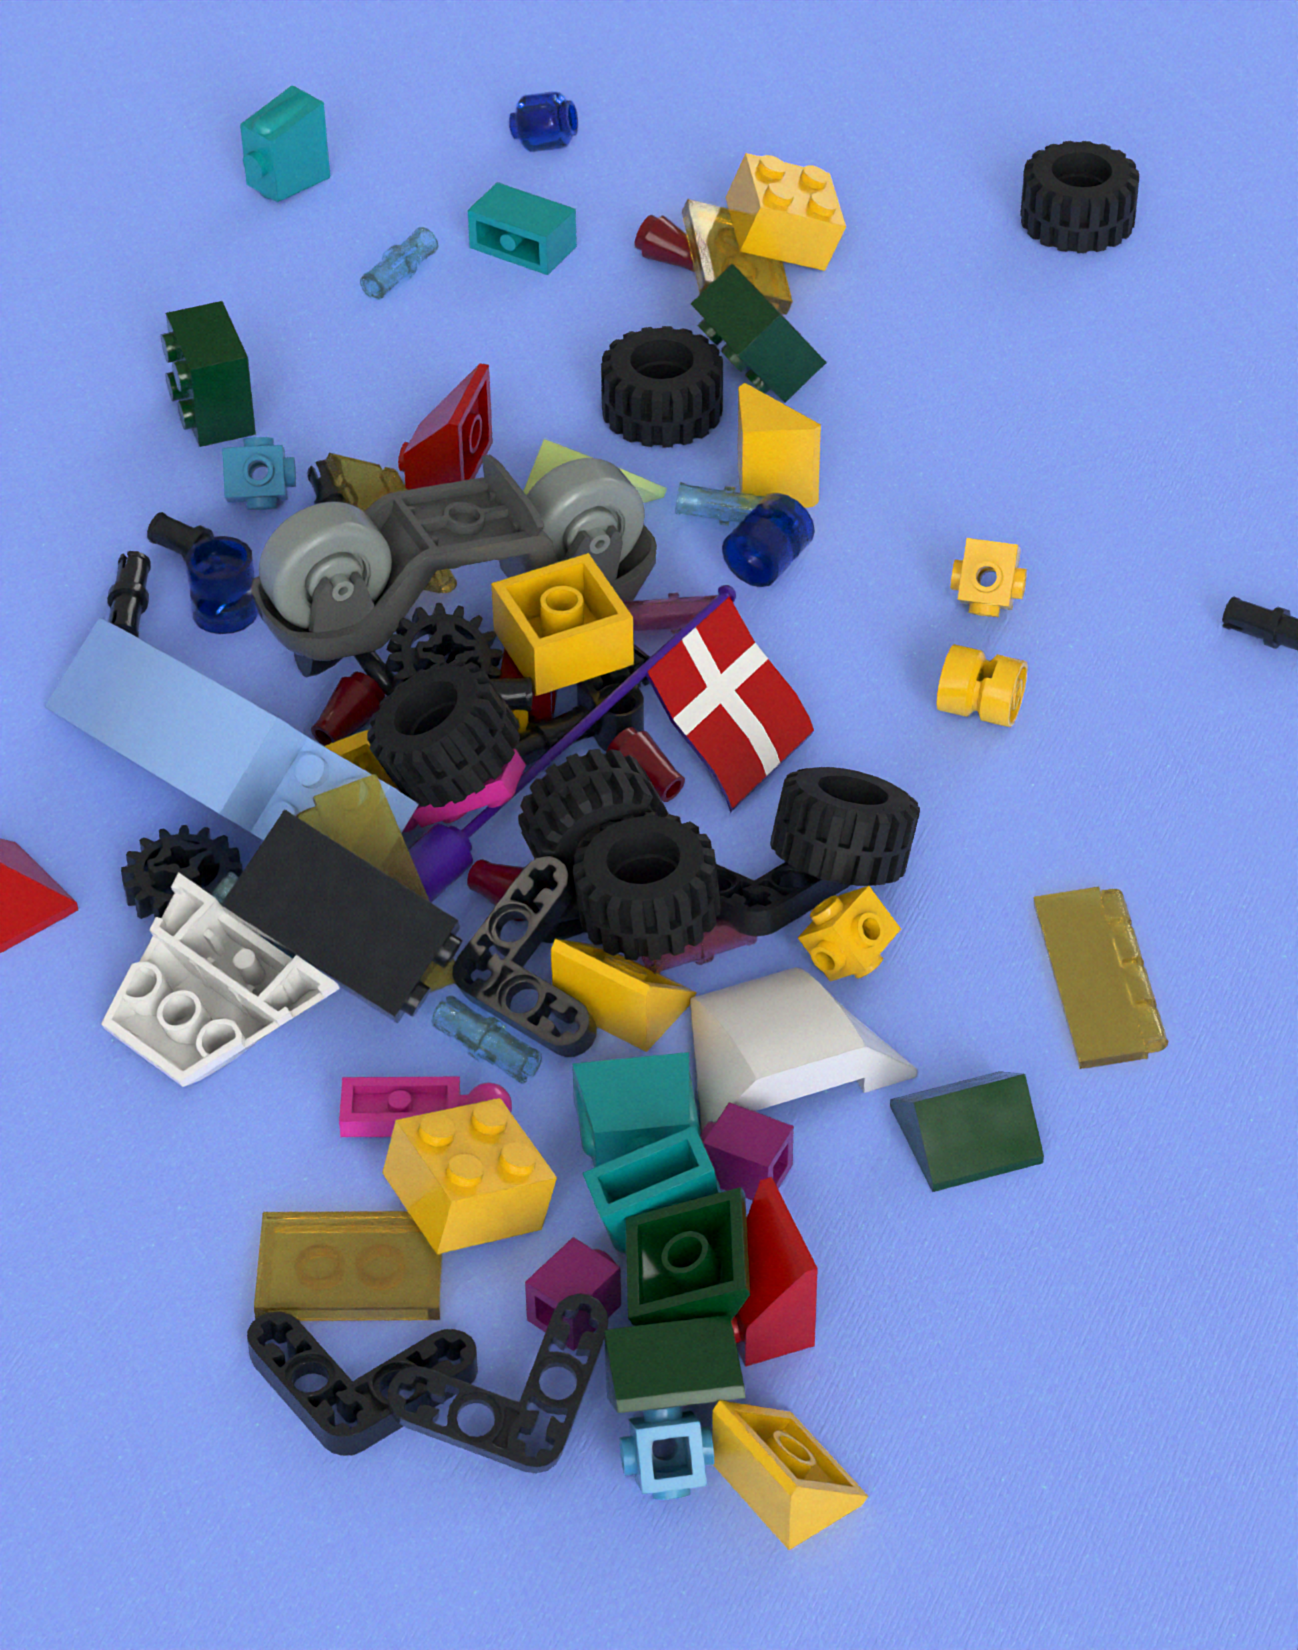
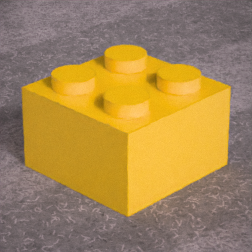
M745 153L725 197L740 252L825 271L846 228L830 173L813 165L803 167L783 162L772 155L758 156Z
M589 553L491 583L494 631L523 677H531L532 691L536 696L634 665L633 616Z
M501 1098L396 1120L382 1174L436 1254L542 1230L557 1180V1176Z

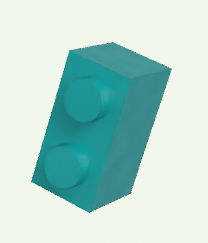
M496 182L468 209L469 248L536 272L549 275L577 247L575 208Z

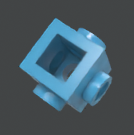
M251 437L243 439L244 447L222 448L224 497L227 502H247V510H269L277 508V500H288L287 487H296L295 457H286L283 445H274L272 437ZM265 467L268 469L264 479L254 480L252 478L253 472L257 468Z
M681 1406L643 1410V1417L628 1418L630 1436L619 1438L622 1469L624 1476L635 1475V1482L642 1494L652 1493V1498L657 1500L676 1499L689 1496L691 1494L690 1488L707 1486L705 1466L714 1465L712 1435L709 1426L701 1427L699 1419L692 1410L682 1411ZM674 1439L675 1447L671 1454L665 1457L653 1454L652 1445L655 1440Z

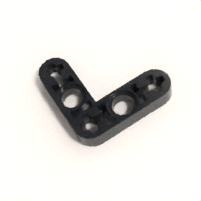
M549 856L539 857L524 867L457 957L453 965L452 976L457 987L472 1003L554 1053L564 1057H576L585 1053L595 1041L597 1026L593 1017L580 1001L523 968L570 905L575 895V883L568 869L559 859ZM555 879L558 885L553 891L544 888L540 892L537 886L542 880L550 883ZM527 901L532 908L536 904L540 910L539 913L534 914L523 902ZM517 918L528 921V929L520 939L513 942L501 940V930L508 921ZM494 945L497 951L505 958L501 959L496 952L492 955L488 949ZM476 969L482 972L488 969L491 973L486 981L480 978L473 981L471 978V974ZM524 989H532L538 992L537 1003L530 1011L525 1013L511 1011V1001L518 992ZM551 1011L558 1019L567 1024L576 1022L579 1026L578 1030L574 1034L568 1031L561 1034L555 1024L548 1019Z
M787 862L782 863L756 880L716 864L721 905L720 915L716 916V922L748 936L770 935L811 911L825 899L845 890L850 885L819 879L796 869Z
M586 1294L570 1295L559 1302L552 1314L519 1402L429 1368L413 1366L404 1368L397 1373L389 1384L387 1400L390 1414L396 1422L408 1429L528 1473L548 1471L557 1464L563 1454L605 1341L604 1330L608 1328L609 1319L607 1311L599 1300ZM579 1310L590 1314L589 1325L597 1329L595 1333L585 1331L579 1341L576 1356H587L588 1359L585 1364L569 1353L549 1351L553 1344L564 1351L569 1339L570 1325L562 1320L564 1317L575 1319ZM562 1367L572 1373L575 1377L576 1388L570 1396L565 1399L556 1400L549 1398L543 1393L540 1388L539 1379L543 1372L549 1368ZM416 1383H422L427 1386L426 1397L443 1405L445 1402V1392L456 1394L457 1396L449 1406L447 1425L442 1426L435 1423L439 1418L440 1410L421 1404L416 1413L407 1411L406 1399L399 1395L402 1389L412 1391ZM473 1403L483 1404L488 1407L493 1413L495 1420L491 1430L485 1435L478 1437L469 1436L464 1433L457 1422L461 1409ZM530 1403H534L546 1413L566 1415L563 1423L551 1416L546 1429L545 1441L553 1445L551 1451L540 1449L536 1458L527 1456L525 1454L526 1443L517 1439L520 1433L531 1435L538 1421L540 1411L527 1410Z
M284 1312L263 1314L251 1323L247 1331L249 1356L256 1370L322 1446L331 1453L341 1456L360 1453L404 1427L396 1422L390 1414L388 1400L381 1394L394 1376L404 1368L413 1366L425 1367L469 1384L474 1382L478 1374L476 1344L471 1336L464 1331L456 1329H442L432 1333L354 1381L349 1378L301 1322L291 1314ZM273 1339L278 1344H282L287 1341L290 1359L287 1362L285 1361L284 1352L275 1343L272 1342L266 1345L265 1342ZM446 1356L450 1361L460 1359V1363L453 1365L448 1360L439 1363V1358ZM306 1374H319L328 1380L323 1388L315 1392L300 1391L294 1386L295 1382ZM416 1383L414 1394L406 1399V1410L416 1413L421 1404L434 1408L440 1405V1403L426 1397L427 1386L422 1383ZM445 1392V1401L456 1394ZM336 1404L338 1414L347 1423L350 1424L357 1421V1425L349 1428L345 1423L336 1425L332 1406Z

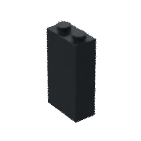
M285 809L221 904L226 914L291 956L295 957L298 955L335 981L338 986L397 1024L404 1013L413 1017L418 1012L431 991V988L424 984L436 965L443 969L448 966L463 941L456 936L460 930L459 921Z

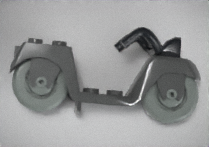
M491 454L483 455L484 477L389 493L375 501L365 512L353 505L342 502L319 503L296 512L282 522L267 540L259 561V576L252 580L251 592L263 622L283 646L294 652L295 662L303 676L307 678L319 675L335 666L342 658L354 656L365 673L379 684L386 696H389L394 691L391 684L395 674L385 670V663L376 653V650L382 648L389 641L391 635L398 628L399 621L405 618L437 570L456 569L465 565L499 560L500 569L507 578L589 553L626 608H628L656 564L657 544L655 537L644 525L645 509L639 492L614 464L597 458H582L566 462L545 474L526 496L502 463Z

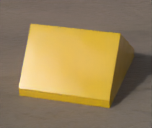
M743 383L738 387L737 467L742 510L810 508L819 503L821 424L747 383Z
M555 939L551 947L552 985L580 1001L587 1008L598 1028L645 1052L657 1042L690 1006V998L695 997L697 993L633 960L625 959L619 953L612 956L604 952L601 945L595 946L594 944Z
M719 1400L713 1408V1466L788 1550H791L861 1507L869 1497L791 1411Z

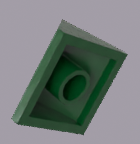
M998 1071L890 1099V1108L932 1192L1042 1164L1044 1161V1153L1024 1073Z
M741 1187L626 1218L628 1319L632 1325L639 1326L730 1315L732 1321L750 1296L746 1198Z
M730 1315L604 1330L607 1399L617 1413L746 1398Z

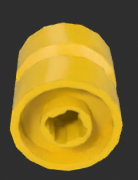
M953 644L946 656L939 680L936 701L937 710L968 717L974 711H977L981 721L1011 728L1018 716L1025 692L1028 674L1027 662L998 654L989 661L986 659L984 651Z

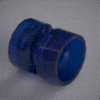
M780 493L768 494L723 540L722 554L724 561L730 571L745 583L756 587L770 586L812 542L815 534L813 520L808 511L792 497Z
M228 536L210 537L192 546L186 555V568L194 622L201 629L215 634H232L246 629L254 623L258 616V610L251 592L252 580L255 578L252 550L247 543L238 538Z

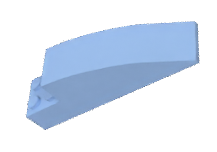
M101 617L98 618L45 705V708L262 840L266 838L285 809L377 869H380L419 805L391 785L305 736L275 715Z

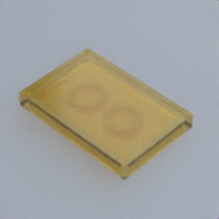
M687 199L681 212L699 293L701 294L733 263L782 315H787L793 301L783 261L740 252L729 209Z
M408 1211L263 1212L254 1300L255 1319L269 1312H284L291 1314L299 1321L440 1320L443 1253L436 1254Z

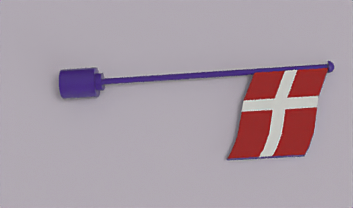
M722 585L718 588L719 595L522 774L514 796L645 676L649 680L673 726L714 776L727 801L730 813L813 734L814 728L796 692L751 636L734 605L736 600L735 589L729 585ZM509 801L495 808L487 806L462 830L455 826L447 827L442 824H435L387 868V875L432 903L472 866V844L469 838Z

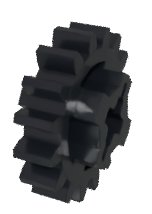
M436 603L432 615H428L421 606L416 608L412 621L406 618H402L399 621V626L395 631L397 634L391 635L386 650L392 654L388 656L385 670L398 672L392 681V688L402 681L405 682L412 677V674L421 669L427 670L433 664L444 662L447 665L453 660H462L465 664L472 662L478 665L481 671L484 670L489 679H499L502 671L496 666L499 665L503 652L498 649H490L497 636L495 631L481 633L479 627L483 618L478 615L470 621L463 618L464 607L460 605L455 609L453 615L446 614L442 603ZM428 634V641H419L416 647L411 648L416 640Z
M181 825L179 833L175 835H170L164 828L160 829L159 840L155 842L144 837L139 840L141 852L128 851L126 854L127 866L121 867L126 903L128 906L136 905L137 917L140 919L146 918L151 914H154V918H162L174 895L171 886L178 872L215 897L220 905L243 872L239 849L237 847L229 848L226 835L212 840L210 828L204 827L195 835L190 834L187 825Z

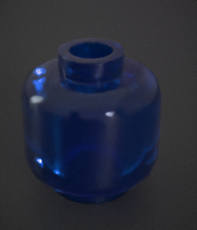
M559 91L524 95L517 102L515 112H512L509 116V127L512 137L519 139L522 146L528 152L566 148L572 136H576L578 133L579 121L575 104L572 100H567Z

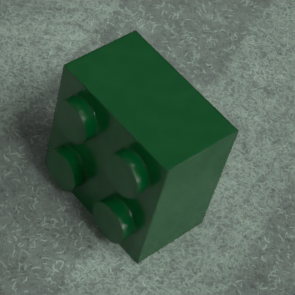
M733 263L691 303L695 310L704 318L697 326L716 346L723 340L726 342L721 348V352L740 372L748 366L750 370L744 375L751 383L765 394L772 390L784 403L827 363Z
M223 301L167 312L168 333L161 334V344L167 363L172 362V372L165 373L171 401L179 400L177 405L183 429H192L199 447L256 435L248 356Z

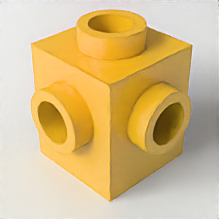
M966 538L963 560H954L950 589L959 591L958 600L961 603L969 604L968 613L987 617H999L1000 609L1012 610L1014 598L1023 600L1027 569L1019 568L1021 555L1019 545ZM988 572H995L997 574L995 583L988 587L982 586V577Z
M868 885L839 896H831L822 901L809 915L813 921L797 938L810 954L815 966L831 982L850 975H854L857 979L862 978L875 970L883 961L880 953L901 931V928Z

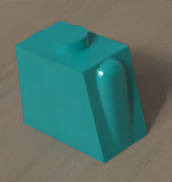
M291 85L240 124L246 185L259 191L263 197L280 202L331 178L323 101Z
M689 1052L572 1063L573 1101L578 1117L581 1145L584 1153L591 1157L594 1168L694 1125L700 1136V1125L689 1067Z
M695 1125L582 1173L613 1247L618 1252L625 1254L627 1217L722 1192L714 1167Z

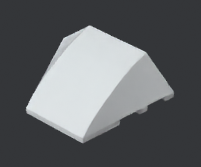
M178 872L171 886L174 895L162 918L155 917L149 929L153 936L140 961L131 964L101 1025L106 1031L172 1080L185 1087L206 1078L226 1066L275 1029L339 990L340 987L335 981L298 955L292 959L260 935L226 914L215 897Z
M790 968L690 998L701 1133L708 1122H717L729 1102L756 1112L757 1110L852 1081H857L863 1093L917 1077L918 1069L853 1016L815 978L801 968Z

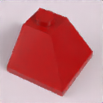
M479 363L419 423L410 442L403 443L399 453L398 468L405 474L406 490L475 479L482 465V456L487 455L493 443L488 364Z
M0 838V953L78 911V904L16 842Z
M772 1177L760 1180L747 1215L750 1296L731 1321L737 1350L745 1367L815 1346L818 1268Z

